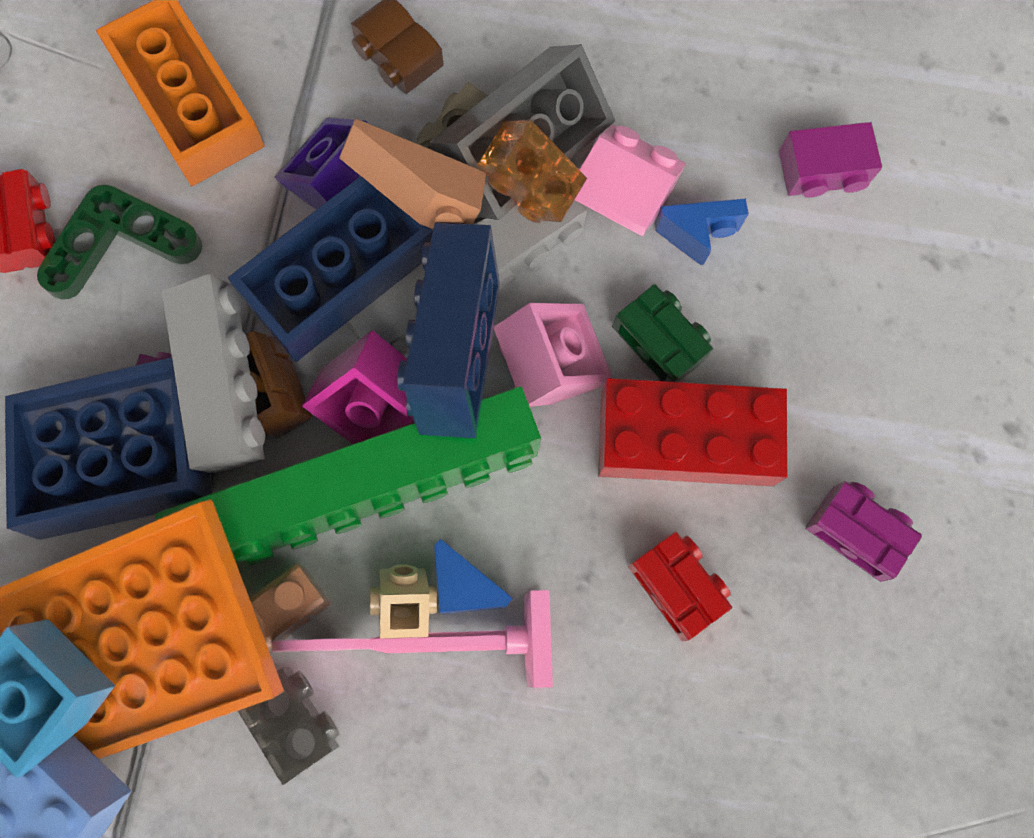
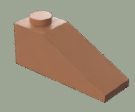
M355 118L340 154V159L421 225L434 229L435 223L473 224L481 210L486 172Z

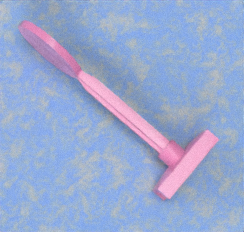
M536 590L525 593L524 625L505 626L503 631L430 632L428 637L380 638L378 636L371 639L271 642V652L371 649L384 653L505 650V654H525L527 687H553L549 590Z

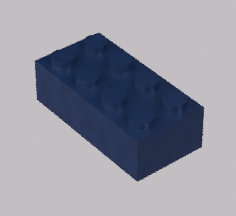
M360 176L227 278L239 293L241 299L291 358L297 362L421 265L423 245L425 242H431L433 230L419 224Z
M435 223L431 242H425L423 245L422 264L425 274L424 279L417 280L415 284L414 301L417 314L416 319H409L407 324L406 343L409 354L407 361L402 360L399 364L398 388L400 391H405L408 416H413L419 435L476 438L500 287L491 225Z

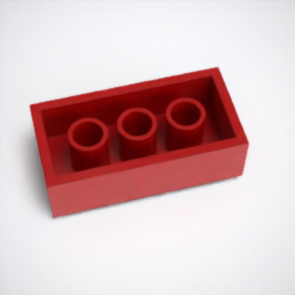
M607 378L601 391L598 477L773 487L788 478L787 388Z

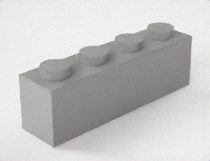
M212 274L161 290L190 469L218 474L265 460L263 451L265 432L261 422L258 420L256 411L257 387L249 371L247 355L249 354L250 347L248 339L242 331L239 314L242 310V302L239 293L231 284Z

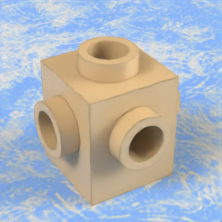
M400 564L390 569H379V587H370V615H379L380 638L428 637L429 614H436L437 589L436 585H428L426 568H416L412 565Z

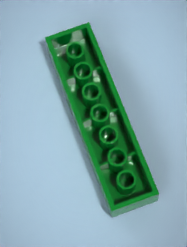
M520 386L482 400L476 438L419 435L414 423L154 515L157 521L199 502L212 499L236 564L246 560L247 565H255L273 558V550L290 545L291 549L295 550L312 545L318 541V534L334 529L336 534L354 530L362 525L360 519L378 513L379 518L382 519L401 513L405 510V503L421 498L422 503L441 499L448 495L447 488L464 483L465 488L483 484L491 479L489 473L506 468L508 473L525 469L533 464L532 458L538 455L541 435L523 388Z

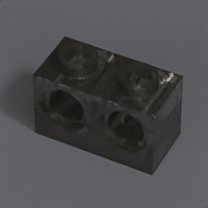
M281 667L277 670L283 689L289 697L288 708L282 715H277L270 710L268 700L238 710L239 715L282 785L290 782L340 747L335 740L340 735L336 724L325 710L319 714L309 698L314 695V690L308 679L300 670L294 673L290 667ZM300 728L311 732L315 740L314 749L308 756L297 753L293 747V736Z

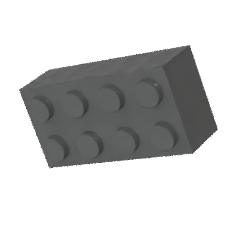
M582 44L553 46L546 49L432 139L429 144L435 152L486 172L482 205L477 217L499 220L616 120Z

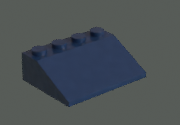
M172 357L5 396L6 528L42 540L152 516L158 512L212 494L210 473L193 470L189 467Z

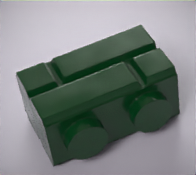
M654 284L616 315L612 328L660 381L680 382L703 363L714 348L709 344L711 337L707 330L697 322L691 324L680 312L682 306L677 297L668 290L662 292Z

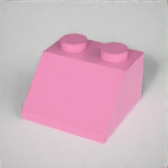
M612 124L597 139L571 183L566 196L643 236L658 216L661 206L666 205L686 163L677 159V154L671 149L659 145L654 147L639 139V134L633 129L626 126L616 127Z
M528 303L493 327L499 342L500 351L512 376L514 388L522 386L530 407L555 404L603 387L607 378H613L584 304Z

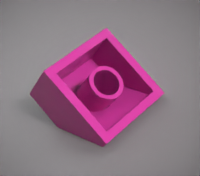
M371 330L320 370L302 407L353 445L414 424L413 416H408L405 391L399 390L397 379L399 364L402 360L407 361V358Z

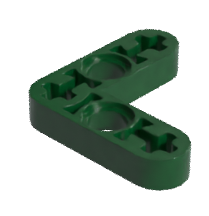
M98 185L90 189L44 258L37 272V280L40 286L54 298L61 300L71 299L77 296L83 289L116 235L180 265L189 264L196 260L202 250V241L189 223L113 186ZM112 202L123 214L120 218L116 213L108 209H104L101 212L99 206L102 203L109 205ZM141 216H151L154 218V224L150 231L143 234L133 232V224L137 218ZM165 230L170 236L178 240H182L185 237L189 244L186 247L179 245L175 248L170 240L164 237ZM83 233L94 234V243L89 249L85 251L74 250V241L79 235ZM69 254L79 264L75 265L71 260L68 262L65 257ZM57 273L60 275L66 273L69 276L65 283L62 281L56 283L53 278Z

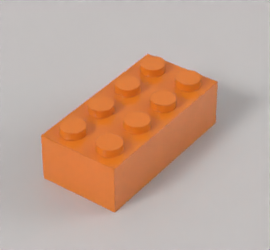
M153 0L95 30L191 187L265 147L254 120L177 0Z

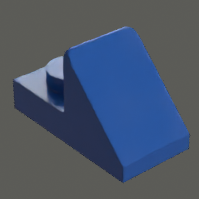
M746 198L661 206L655 222L656 232L695 262L704 265L711 253L709 234L714 238H724L738 232L749 215Z

